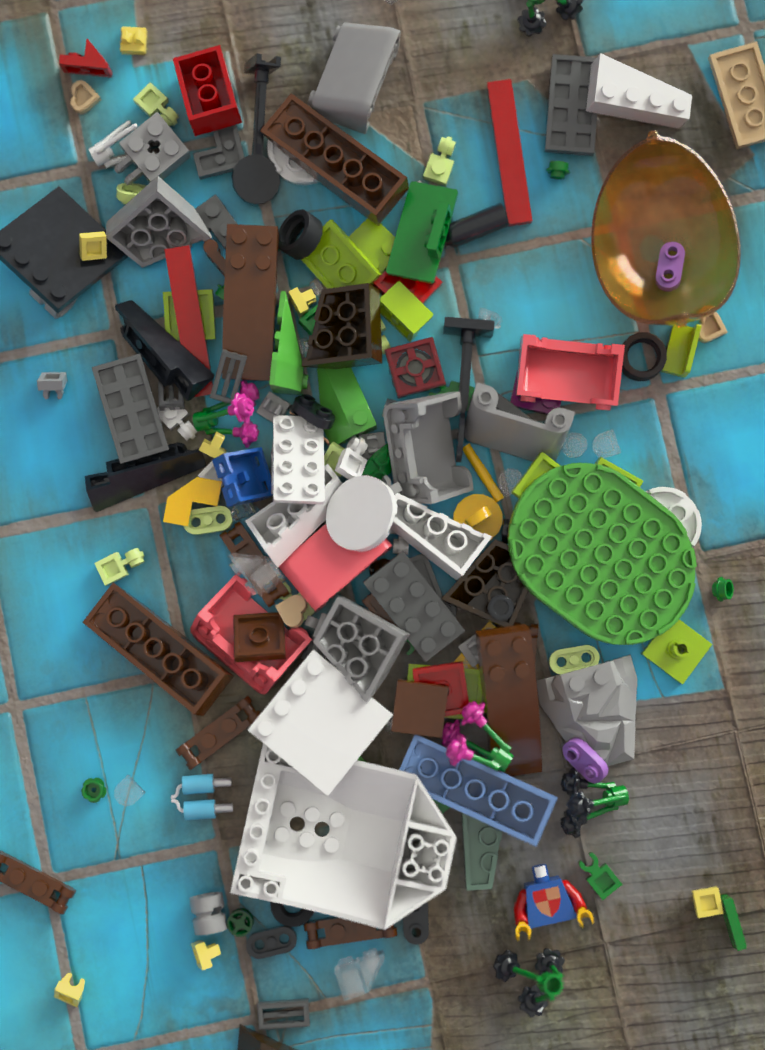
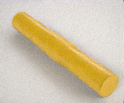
M470 444L464 446V454L496 502L504 499L505 497Z

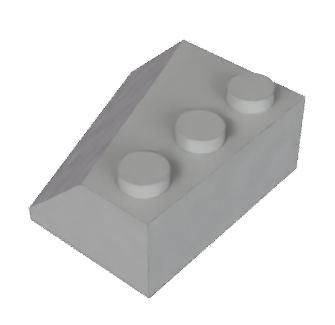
M159 176L112 216L106 225V238L142 268L166 258L164 249L187 245L191 248L192 244L201 240L205 242L212 239V235L196 209Z
M337 597L313 642L328 660L340 670L349 684L353 685L361 694L363 700L368 703L387 677L410 634L346 597Z

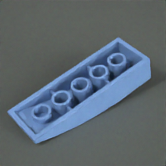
M414 735L399 769L400 771L416 774L432 799L534 846L538 845L558 797L499 770L495 771L491 767L474 760L462 759L456 766L450 764V758L446 756L447 747L422 736Z

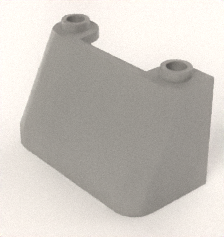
M346 22L342 24V27L337 26L333 40L336 42L317 90H312L308 99V104L311 105V108L332 123L366 135L370 125L368 118H370L371 113L374 111L375 102L389 65L392 64L393 59L395 60L398 53L401 30L392 27Z
M477 382L465 419L464 438L467 441L529 461H534L540 452H544L554 461L557 459L575 415L574 411L555 408L549 412L545 424L497 410L498 394L496 390L488 385Z
M460 391L388 404L384 408V422L394 483L398 482L403 489L400 493L401 495L420 504H434L474 490L470 471L465 466H456L449 418L458 416L461 412Z

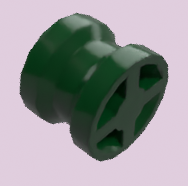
M246 908L235 909L227 920L229 932L237 937L247 935L254 924L253 914Z

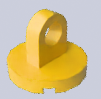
M472 494L464 497L457 504L453 513V520L473 527L472 529L482 534L486 533L492 536L490 539L492 540L500 531L503 514L500 506L493 498L484 494Z

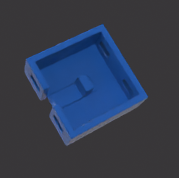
M262 447L224 453L212 459L218 479L222 478L224 487L221 489L227 508L265 500L273 496L271 494V474Z

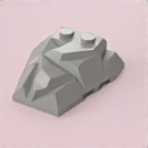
M631 655L536 680L540 706L546 712L565 742L574 737L581 738L606 762L607 766L634 759L638 679Z

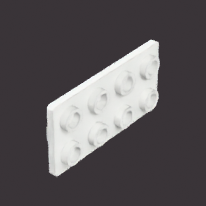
M274 415L271 449V494H273V501L277 503L324 504L323 429L313 426L301 416Z

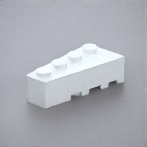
M601 53L591 64L586 105L587 112L678 129L690 119L692 95Z
M328 464L324 466V504L277 503L273 501L245 521L277 568L326 520L328 503L337 488L342 485V482Z
M396 493L395 495L397 514L394 516L390 529L456 581L463 576L492 538V536L486 533L482 534L472 529L473 527L464 523H458L450 519L449 516L432 511L427 506Z

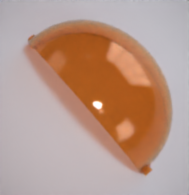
M658 131L648 132L646 139L635 144L619 158L601 187L592 221V255L599 282L609 300L620 312L642 323L661 326L676 325V327L680 328L687 326V323L697 321L716 312L731 296L740 269V236L729 197L719 178L706 161L687 145L675 139L660 136ZM677 242L685 250L681 282L677 289L666 292L659 289L656 285L659 254L664 244ZM675 251L668 252V254L671 256L677 254ZM668 273L664 277L670 279L673 275Z

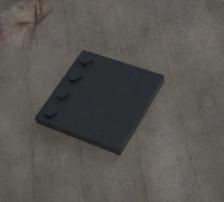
M59 186L0 230V260L56 313H59L125 260L128 255L106 238V259L82 261L80 258L79 234L103 231L106 234V229Z

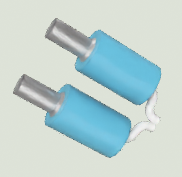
M214 774L182 776V784L178 785L176 793L171 795V803H175L177 809L184 813L185 820L216 818V813L233 812V803L216 804L215 799L184 801L182 809L179 801L175 799L178 797L181 788L183 795L214 793L216 787L232 786L231 777L214 779Z

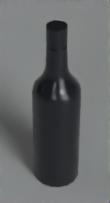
M498 203L450 223L444 246L459 247L508 227L509 221L502 204Z

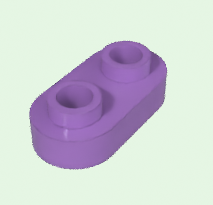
M677 242L664 244L659 254L656 285L659 289L666 292L677 289L681 282L685 250ZM675 251L677 254L671 256L668 254V252ZM669 273L672 274L673 277L667 279L664 277V275Z
M574 737L564 744L562 750L564 757L587 781L599 783L607 776L608 766L606 762L584 740Z

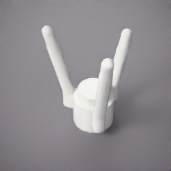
M126 121L102 141L89 148V152L98 167L104 164L106 168H109L127 157L111 159L114 153L110 146L138 127L136 123L131 125V121Z

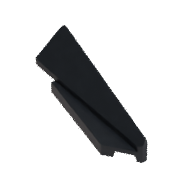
M129 300L115 305V310L122 316L125 324L120 327L122 337L137 354H141L143 362L164 387L172 385L174 382L186 401H189L213 380L214 373L134 301Z
M177 442L168 445L169 451L128 463L120 464L119 458L106 462L107 472L85 476L86 492L94 511L99 512L206 467L203 453L199 451V448L189 450L185 444Z

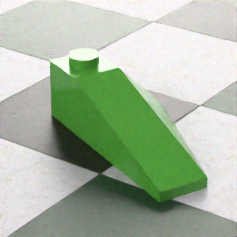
M281 291L277 316L279 330L275 331V350L277 352L272 354L269 385L273 393L301 396L303 389H308L309 374H305L304 367L301 366L303 361L286 291Z
M351 367L341 369L317 368L320 405L329 408L335 416L332 428L323 429L329 443L331 444L334 441L338 445L349 442L354 436L359 437V435L377 430L375 419Z

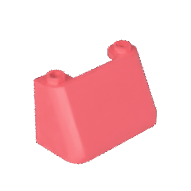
M523 334L520 341L516 396H521L520 401L535 403L536 398L595 404V409L611 411V406H618L625 345L611 344L604 345L603 347L601 343L591 344L563 341L542 337L539 340L536 335Z
M325 524L301 544L278 568L313 610L318 612L326 605L330 598H334L338 592L372 563L376 562L378 557L384 556L393 548V545L386 538L380 545L364 552L351 551L339 546L331 538Z
M235 574L197 614L190 631L198 642L255 691L265 695L313 639L309 637L308 632L302 627L290 628L289 630L285 627L286 659L235 662L233 615L268 613L251 598L253 592L250 582Z

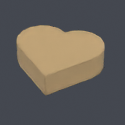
M79 80L72 85L73 97L70 103L77 114L87 113L101 101L100 96L87 82Z
M708 310L701 315L699 322L702 327L698 341L708 343L727 333L717 312Z
M293 595L275 605L288 627L298 628L303 623V613L306 611L308 604L301 595Z

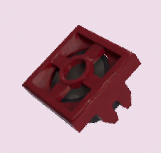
M433 337L384 350L389 374L391 375L392 384L395 387L398 399L446 386Z

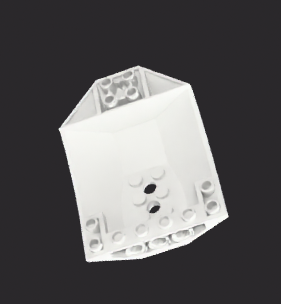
M263 743L230 893L324 913L385 930L446 889L457 837L416 774L356 760L327 796ZM301 817L305 822L304 827L298 831L293 830L290 827L292 818ZM325 822L329 825L327 835L318 836L315 833L314 829L317 823Z

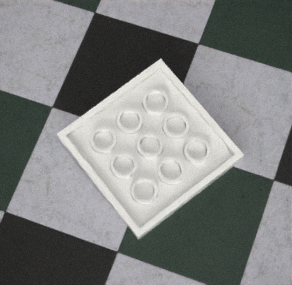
M312 650L248 731L328 796L393 714L372 697L366 703L361 694L353 685L349 684L345 676L315 650Z

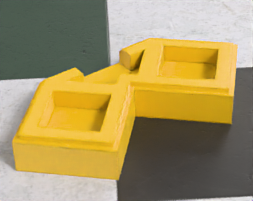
M196 477L168 496L163 522L188 526L192 502L218 506L222 481Z

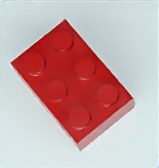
M220 45L172 58L187 116L195 136L242 123Z

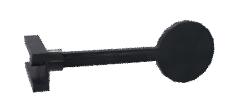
M259 53L255 54L244 64V73L253 74L254 82L256 83L252 155L239 160L232 173V185L236 194L243 201L254 205L264 204L271 200L278 192L280 185V176L276 171L275 164L263 156L264 135L260 130L265 124L267 84H269V75L281 67V57L276 56L271 61L266 62L262 60V54Z
M445 317L443 334L461 335L462 356L459 391L462 409L459 414L456 462L460 463L464 442L465 412L469 398L472 346L475 345V337H493L495 321Z

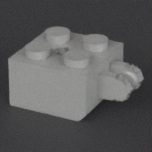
M156 112L119 142L121 149L127 157L118 163L114 170L117 174L121 173L132 163L137 167L136 170L125 178L124 182L127 186L134 183L142 175L149 183L157 176L163 180L190 158V152L159 113ZM158 146L160 152L157 154L154 151L150 153L151 148Z

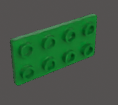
M414 181L410 182L386 269L388 275L434 283L458 197L456 189Z

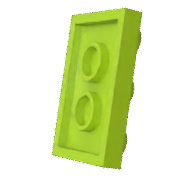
M329 220L323 226L321 240L316 249L309 256L301 259L327 289L365 283L372 285L382 275L334 220Z

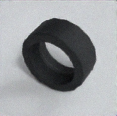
M304 209L294 211L284 220L279 229L278 248L295 260L306 258L316 249L323 233L321 221ZM303 229L302 234H301L300 237L296 240V238H297V236L299 235L300 231Z
M638 332L629 336L622 345H625L622 373L629 379L648 381L664 368L667 360V350L664 343L656 335L648 332ZM637 343L649 344L656 352L657 360L655 365L647 371H638L629 364V349Z

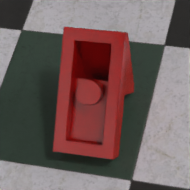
M86 39L84 57L78 53L60 54L59 65L64 73L112 77L109 64L89 39Z

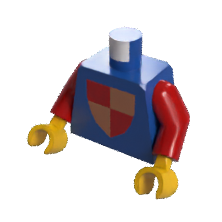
M539 864L532 867L534 881L524 883V889L519 891L513 908L515 925L517 926L515 932L517 941H519V933L522 931L527 933L528 940H530L531 929L577 918L580 927L584 928L581 921L584 917H589L592 924L594 923L593 915L587 910L581 893L568 880H561L559 875L549 877L547 864Z

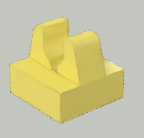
M121 27V54L146 55V28Z
M104 231L79 234L80 258L82 261L107 258V243Z
M298 287L288 291L289 299L300 318L309 311L308 307L316 302V296L312 289L300 293Z
M216 431L212 441L204 438L199 451L213 458L226 453V449L221 447L225 436Z
M717 886L691 891L696 917L702 918L724 914Z
M202 940L190 943L198 968L205 970L213 967L210 959L221 954L219 945L213 943L206 946Z
M67 973L61 981L59 980L54 991V998L78 1007L82 999L85 980L81 978L79 984L73 987L69 983L72 974Z

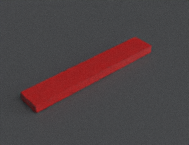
M512 80L487 82L502 193L509 226L532 223V214Z
M190 246L164 249L180 344L211 371ZM213 380L195 397L211 395Z

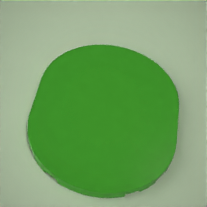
M571 463L551 469L536 478L524 490L516 502L509 522L508 548L511 562L518 578L536 599L588 637L608 644L633 645L643 643L658 635L660 636L669 630L684 614L695 589L696 556L682 523L670 510L621 473L609 467L591 463Z

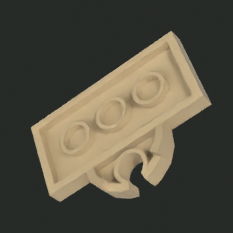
M757 42L710 54L708 60L736 149L765 142V64Z

